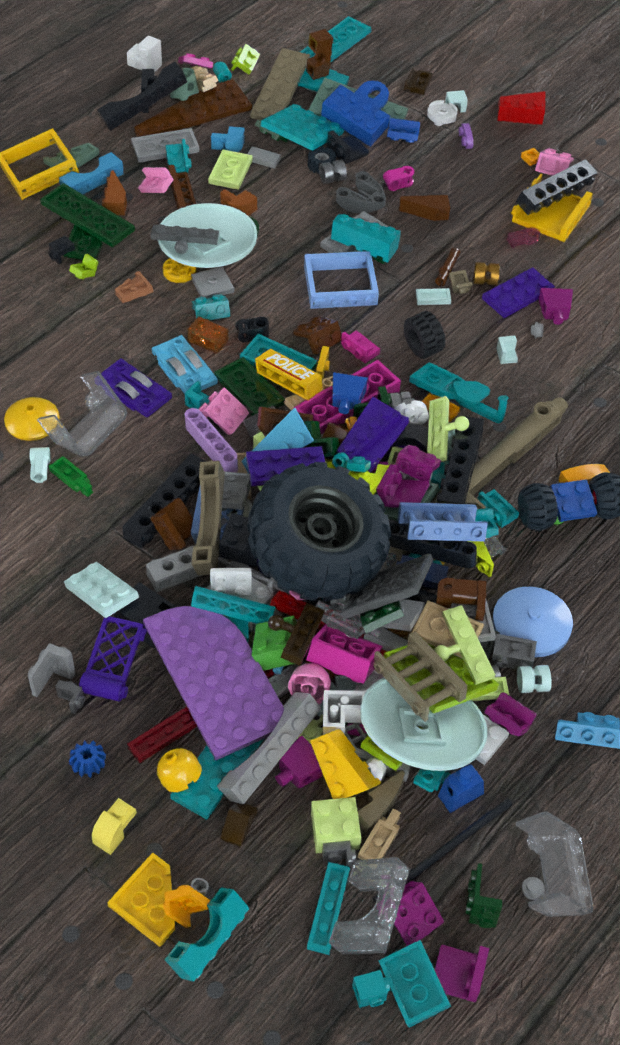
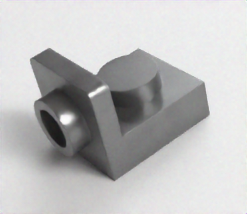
M350 841L323 843V861L339 862L342 859H346V866L352 870V864L356 862L355 849H351Z

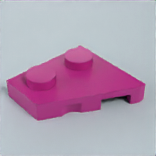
M186 53V55L178 58V63L197 65L207 69L213 67V62L209 61V58L206 57L198 59L195 58V55Z

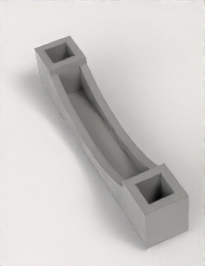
M295 692L283 706L284 712L266 741L245 762L234 770H230L217 785L229 801L244 804L321 710L320 705L310 693Z

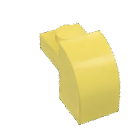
M118 798L107 812L103 811L92 831L93 844L111 855L124 839L123 830L137 814L136 809Z

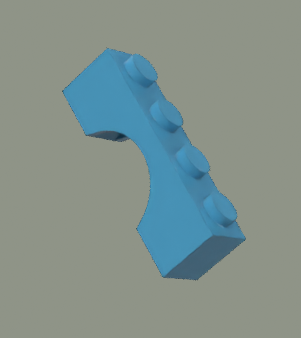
M110 152L98 158L99 166L96 170L89 173L71 171L59 177L60 185L64 183L79 193L85 194L107 183V177H110L111 170H114L117 177L123 175V162Z

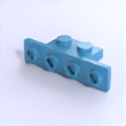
M578 712L576 722L558 720L555 740L620 749V719L612 715L601 716L591 712Z

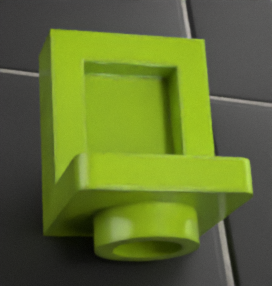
M85 254L83 262L71 265L69 271L79 279L93 277L97 270L98 260L89 254Z

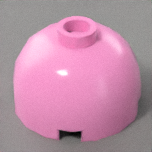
M306 663L297 667L288 683L291 695L295 692L310 693L318 704H321L323 701L324 690H330L331 687L328 672L323 667L313 663Z

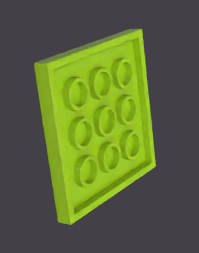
M428 644L433 650L436 648L435 646ZM407 645L385 652L383 657L386 659L403 650ZM452 654L445 663L467 684L466 699L458 702L454 697L448 696L430 706L429 709L433 714L494 692L499 684L494 679L475 685L463 658ZM409 655L392 664V666L399 672L419 660L415 656ZM423 668L404 679L412 686L432 674L428 669ZM435 682L417 693L425 700L445 689V687L441 683Z

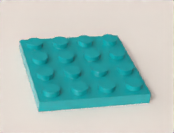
M293 104L261 121L262 127L312 151L327 143L328 132L334 130L339 136L344 132V129L339 127L338 123L330 122L325 117L317 116L312 111L305 110L297 104Z

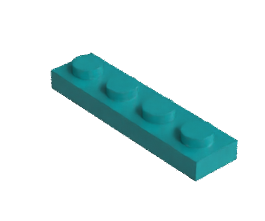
M328 862L307 950L330 954L350 867Z

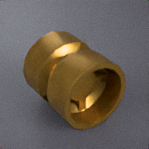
M475 262L473 283L484 284L486 282L488 285L497 286L499 264L490 263L487 266L485 263ZM486 271L490 272V276H486Z

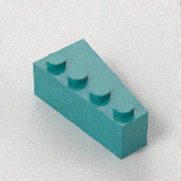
M338 214L333 220L331 239L347 246L354 245L356 250L361 252L366 250L370 252V256L375 258L378 255L383 258L384 262L388 263L398 249L401 231L393 227L381 226L378 223L366 222L360 218L355 219L345 214Z

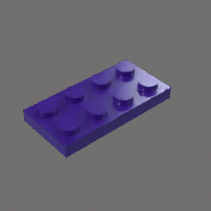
M532 267L483 293L482 299L503 318H506L537 301L541 288H555V286Z
M322 446L246 452L251 486H264L274 475H280L285 469L303 463L305 466H308L314 462L325 463Z

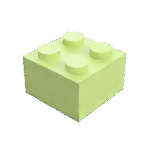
M355 797L311 802V819L316 853H322L323 843L350 841L351 849H360L361 831Z

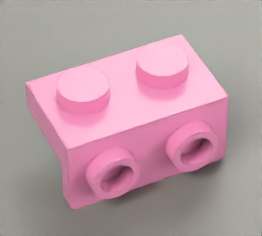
M144 167L142 171L146 178L138 189L141 193H164L168 190L169 185L174 179L164 167Z

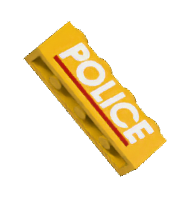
M272 349L267 350L255 359L258 374L306 400H310L323 390L322 376Z

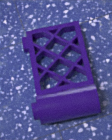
M110 616L104 617L88 666L80 679L79 687H82L84 694L118 702L126 698L128 693L126 681L139 641H144L147 632L144 629V624ZM108 622L115 623L119 627L118 630L109 635L106 631ZM131 627L137 628L136 635L128 639L124 631ZM122 633L125 641L115 646L111 638ZM109 640L113 648L102 653L100 651L101 644ZM129 645L131 648L130 653L121 658L117 650ZM116 652L119 660L108 665L104 657ZM103 659L107 667L99 671L93 670L94 663ZM122 663L124 666L122 676L113 674L111 669Z

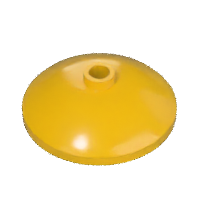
M39 397L24 398L15 402L7 409L4 416L7 431L12 436L27 441L39 440L49 436L55 431L60 421L57 407L49 400Z

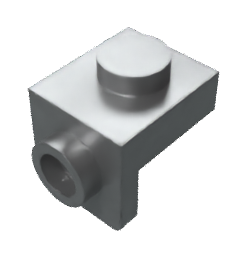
M59 680L55 686L57 696L70 701V711L76 714L78 708L81 709L85 702L82 687L77 686L71 681Z

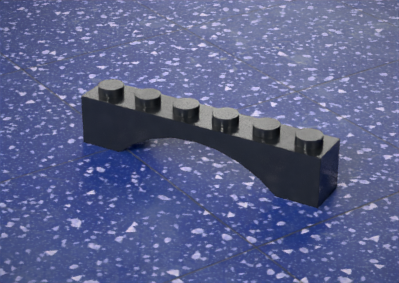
M174 61L163 68L155 82L142 93L126 100L109 102L97 111L111 131L186 84L187 79L184 72Z

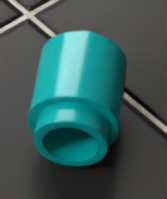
M218 61L214 64L213 72L220 83L231 79L232 74L224 62Z

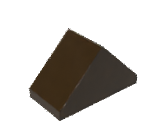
M235 803L228 811L221 840L241 847L258 808L246 803Z

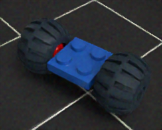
M604 472L593 477L589 484L587 479L552 484L550 487L542 483L527 485L518 495V511L521 521L525 527L540 531L552 526L556 522L557 516L559 522L594 516L602 519L619 517L620 476Z

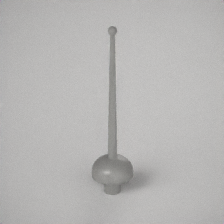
M218 557V561L224 562L234 568H242ZM252 572V576L267 582V588L270 593L277 594L279 590L285 592L277 587L278 582L272 577L268 579Z

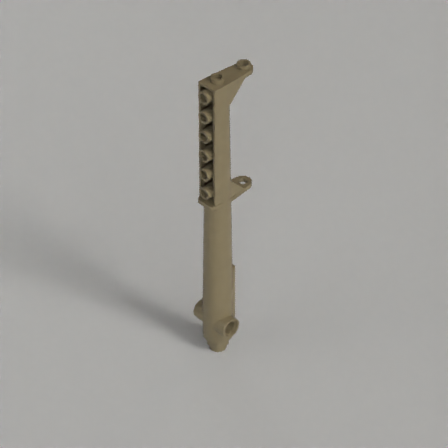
M558 397L552 401L535 404L533 412L475 464L465 504H475L477 509L486 508L473 495L510 463L514 464L560 424L562 414L568 408V404L563 398ZM437 495L433 498V500L430 503L437 502ZM390 547L387 559L381 569L395 566L397 561H401L402 555L408 552Z

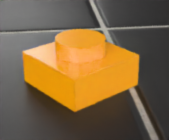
M535 148L521 152V158L529 166L538 162L540 153Z

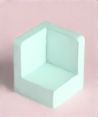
M464 90L446 92L445 103H453L458 106L460 112H466L468 99Z
M516 336L498 337L496 350L501 364L517 363L518 358L515 352Z

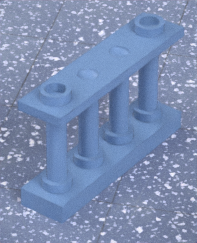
M399 503L397 521L399 524H409L408 540L485 541L488 526L487 522L475 521L477 512L475 504Z

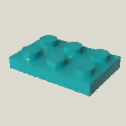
M421 940L379 960L409 1028L452 1007Z

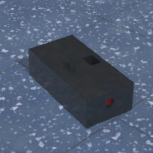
M139 582L133 588L138 592L139 598L115 612L114 617L143 624V619L177 606ZM131 627L127 629L129 632L136 635L137 628ZM147 631L144 642L157 650Z

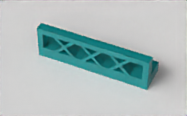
M198 586L194 588L191 607L256 624L267 622L274 615L276 608Z

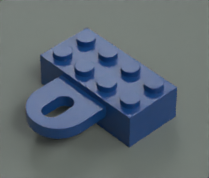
M367 81L354 93L340 84L322 103L321 115L331 122L338 123L339 127L343 128L346 132L371 146L385 132L389 125L390 116L381 110L388 102L389 90L383 83L378 81ZM374 90L380 92L375 98L368 97Z

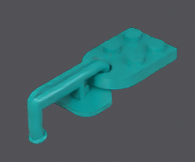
M430 362L410 376V383L429 391L433 395L455 399L461 406L495 423H501L504 420L508 396L502 395L498 397L499 406L497 411L481 403L490 394V388L477 381H465L461 377Z

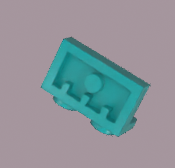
M182 139L181 144L166 145L168 165H174L176 173H188L189 168H191V158H188L187 155L189 154V145H186L185 139Z

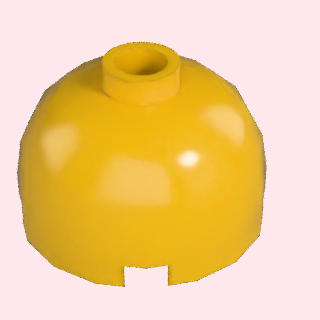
M184 748L168 751L161 757L157 765L159 780L169 792H180L188 789L187 785L192 781L195 783L202 771V766L197 757Z

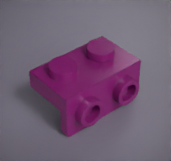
M407 445L399 452L395 465L398 466L399 471L421 481H429L431 474L440 466L441 460L433 454L419 450L416 446Z
M505 692L500 693L496 702L489 705L484 712L492 722L503 725L514 736H521L526 733L537 716L536 713Z

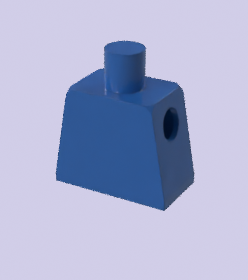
M333 372L332 405L338 407V411L341 414H348L350 409L353 410L355 404H361L367 390L368 378Z
M469 764L445 779L438 797L451 813L483 795L484 781L475 768Z

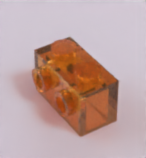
M198 316L188 328V341L218 354L229 341L228 329Z

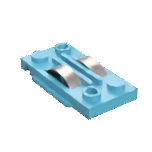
M183 335L152 347V353L154 356H157L158 365L175 387H179L184 394L197 381L201 383V391L218 384L217 377Z

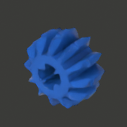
M84 740L82 746L76 743V750H71L69 764L72 766L73 772H79L81 777L88 774L91 778L93 772L99 774L100 768H104L106 753H104L101 745L96 746L94 740L90 744H87V741Z

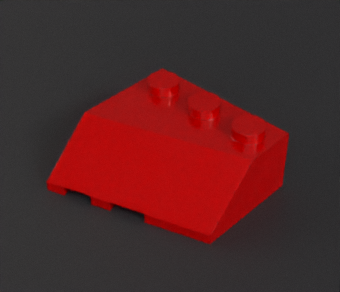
M545 91L501 96L499 98L497 121L543 125Z

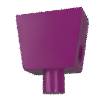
M541 288L538 302L543 317L553 320L554 324L557 325L567 320L571 310L573 289Z
M302 735L279 760L281 772L275 776V779L282 787L291 781L297 788H302L324 776L312 745Z

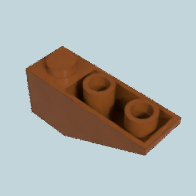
M111 170L110 177H107L108 187H105V198L102 200V206L116 215L125 216L127 208L126 191L114 170Z

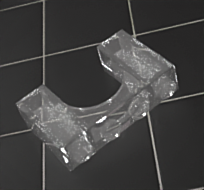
M397 857L355 860L348 881L361 892L378 891V898L373 909L365 917L356 921L335 922L329 944L341 954L386 953L410 868Z

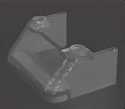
M99 371L80 376L90 389V392L85 397V404L90 412L70 432L67 431L56 415L39 417L37 419L54 443L80 457L90 456L127 416L125 406Z
M548 811L517 821L516 826L528 833L527 843L529 848L540 855L546 893L539 895V899L528 902V906L547 917L580 916L592 913L594 909L582 841L577 830Z

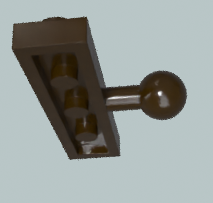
M306 603L295 626L285 622L283 617L278 614H274L268 619V626L271 630L279 631L282 629L291 633L280 658L301 665L325 610Z

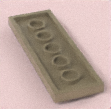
M285 48L281 49L250 113L251 118L262 121L268 115H273L288 107L306 69L307 59L310 58L309 54Z

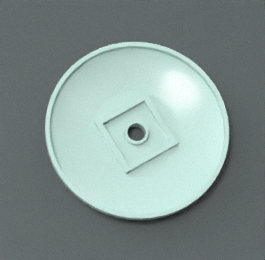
M214 203L194 204L172 212L161 224L172 227H196L198 229L219 230L217 245L186 242L188 245L187 252L179 254L175 251L176 241L158 240L162 251L174 261L192 267L214 268L235 263L247 256L256 244L257 229L252 219L236 208Z
M382 678L369 687L361 703L360 715L362 724L372 741L391 757L410 766L434 771L453 770L464 767L481 754L487 740L485 719L472 700L434 714L429 709L428 720L424 722L420 716L413 712L412 707L385 678Z

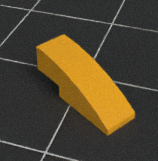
M602 464L580 465L561 471L558 481L565 483L587 479L589 484L590 480L596 475L604 472L610 473V471Z

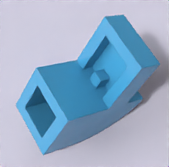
M229 126L228 134L212 133L211 149L239 152L243 148L244 128Z

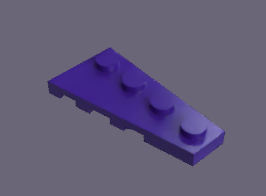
M372 397L337 449V454L343 452L347 454L350 460L356 456H361L401 418V413Z

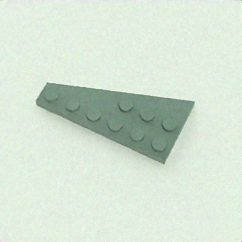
M324 78L309 110L315 115L322 116V103L341 83ZM341 84L353 93L357 90L352 87ZM370 94L368 97L375 98L376 96ZM390 101L381 109L390 118L405 119L408 113V108Z

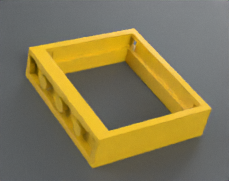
M53 128L0 152V166L22 200L59 183V177L71 171L79 173L76 161ZM56 143L67 160L19 182L8 165Z

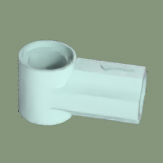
M49 447L30 448V477L36 483H43V481L47 480L48 464H50Z

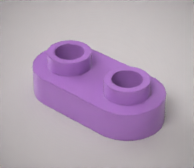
M462 123L458 129L459 136L462 137V146L465 149H472L473 135L469 123Z

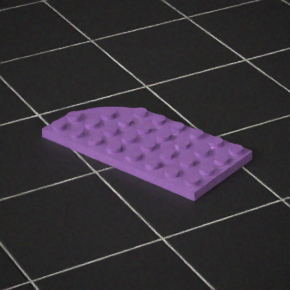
M191 606L167 609L143 619V624L215 761L270 736L282 717L284 708L259 662H256L252 657V650L248 642L234 623L221 614Z

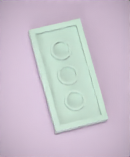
M98 562L88 565L87 568L73 574L64 581L67 589L105 618L139 598L138 592Z

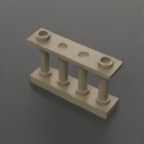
M416 631L408 635V645L406 648L385 659L379 651L374 653L373 666L376 672L381 673L412 707L413 712L420 716L424 722L428 720L429 707L448 696L454 697L458 702L466 699L467 684ZM409 655H413L419 660L399 672L392 666V664ZM423 668L428 669L432 674L412 686L404 679ZM435 682L441 683L445 687V689L425 700L417 693Z

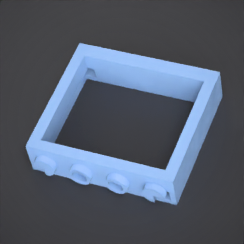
M370 252L304 255V270L310 309L378 305L379 292ZM367 268L371 290L315 292L312 271Z

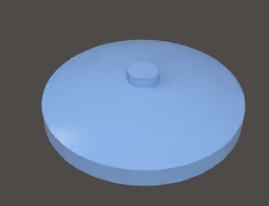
M519 587L508 591L497 601L492 616L494 630L500 632L501 635L537 641L535 657L549 656L562 649L568 642L573 627L571 612L564 601L554 593L538 587Z

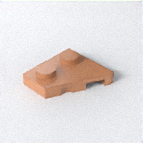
M137 271L135 277L132 280L128 278L124 281L122 285L115 289V293L120 301L124 303L153 293V286L140 271Z

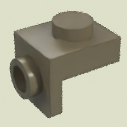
M466 270L448 274L453 294L468 293L473 286V283L468 280Z

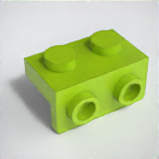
M245 44L243 48L240 47L235 54L237 56L231 62L233 64L231 70L234 71L236 67H239L249 75L260 54Z

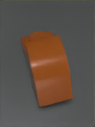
M226 189L220 192L222 205L236 208L248 216L257 210V197L246 190L238 196Z

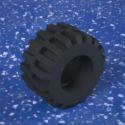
M423 311L404 321L405 339L417 357L426 359L444 350L446 340L443 328L436 316L430 311Z

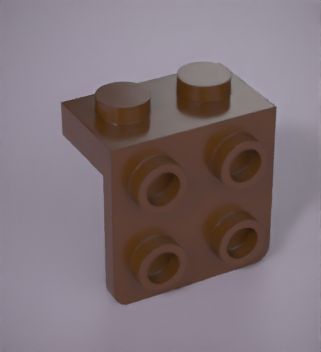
M320 316L313 317L310 322L297 326V329L293 331V334L296 336L308 338L313 354L320 353L323 346L331 347L341 341L342 337L337 320L321 318Z
M176 498L150 518L169 550H181L186 546L184 540L191 535L193 518L180 498Z

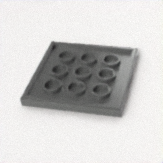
M426 554L379 571L376 577L364 589L350 595L341 611L343 619L418 594L433 562L432 555Z

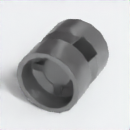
M343 160L333 161L332 164L330 162L321 163L319 166L320 178L323 184L333 183L334 180L336 182L344 181L347 178L346 166Z

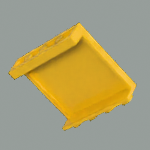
M543 174L534 179L531 186L541 182ZM587 191L583 198L571 194L569 197L565 196L559 202L555 201L549 207H543L539 212L527 215L519 205H514L511 211L513 215L512 222L565 242L589 208L593 193Z

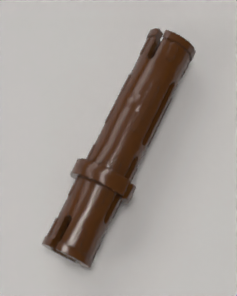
M452 248L444 265L440 267L439 275L435 280L438 286L446 284L449 278L448 274L451 273L460 255L459 249L455 248L454 250Z

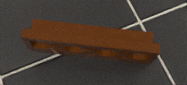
M168 165V171L174 179L170 185L177 210L196 204L188 173H176L175 166ZM185 178L183 182H180L178 179ZM185 188L187 191L183 192L181 189ZM187 198L190 201L187 203L184 201V199Z

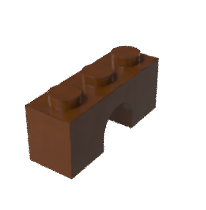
M326 29L309 34L308 47L316 55L307 59L306 72L313 80L329 75L333 37Z

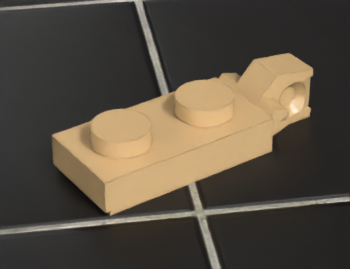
M392 809L387 819L384 817L379 818L359 851L357 858L375 868L379 866L398 834L400 826L397 825L401 814L399 811Z

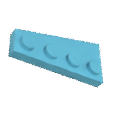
M294 408L252 451L302 448L313 442L314 439L296 408ZM245 457L242 460V463L249 474L247 460Z

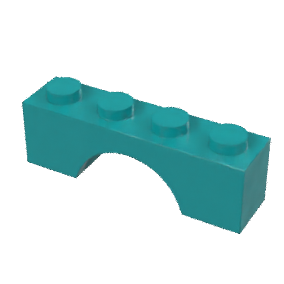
M221 887L208 903L210 922L205 935L199 941L191 944L179 941L165 958V961L181 979L194 982L195 979L201 976L205 966L216 956L218 949L230 938L231 932L244 919L245 914L250 909L234 889Z

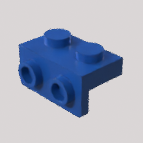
M390 118L387 137L396 141L405 139L406 142L413 143L418 140L420 122Z

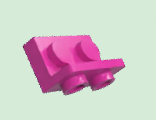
M357 330L351 334L342 333L341 345L343 348L350 351L362 362L367 363L380 354V348Z

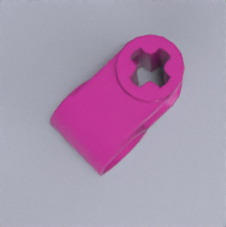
M403 166L388 170L383 174V180L390 191L411 187L414 182L412 178L414 169L411 166Z

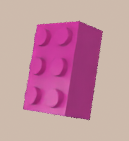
M325 624L313 637L306 660L329 669L334 674L343 675L354 682L364 684L374 671V653L376 651L381 653L383 646Z

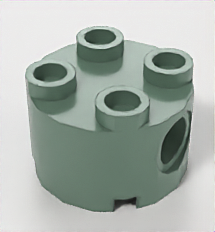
M183 68L187 83L170 93V98H179L180 101H185L188 99V96L199 93L196 76L191 68Z

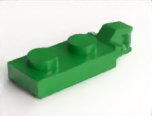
M64 456L48 466L49 471L76 492L81 491L86 497L93 494L92 485L89 484L90 480L87 478V475Z

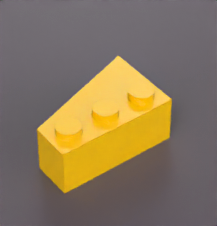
M340 728L310 740L333 799L347 798L381 784L378 778L375 779L368 770L369 766L365 761L362 762L355 753L356 749Z

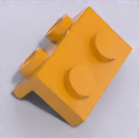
M181 885L175 890L165 892L163 909L168 917L188 928L191 927L190 914L208 910L207 905L210 900L191 886Z

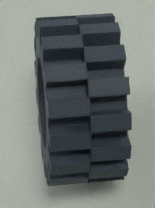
M323 146L309 151V170H313V173L317 171V174H320V164L327 162L332 164L333 161H336V153L332 149L329 150L328 147L324 149Z

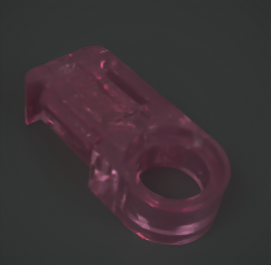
M528 228L508 233L507 242L511 243L510 246L513 249L515 246L523 244H535L539 241L540 231L536 228Z

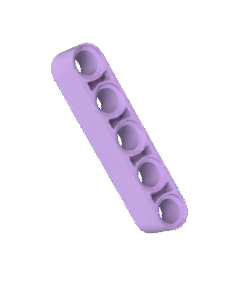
M190 408L186 410L185 424L190 435L212 461H220L225 472L237 473V453L199 409Z

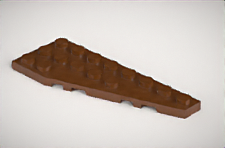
M234 79L216 84V87L205 92L199 90V93L189 96L187 100L172 105L135 126L134 132L137 137L182 130L252 110V104Z

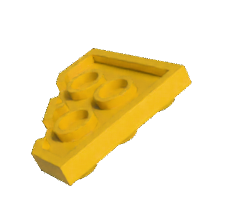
M152 853L107 902L108 907L159 947L175 931V921L168 917L163 909L165 892L172 891L170 865Z

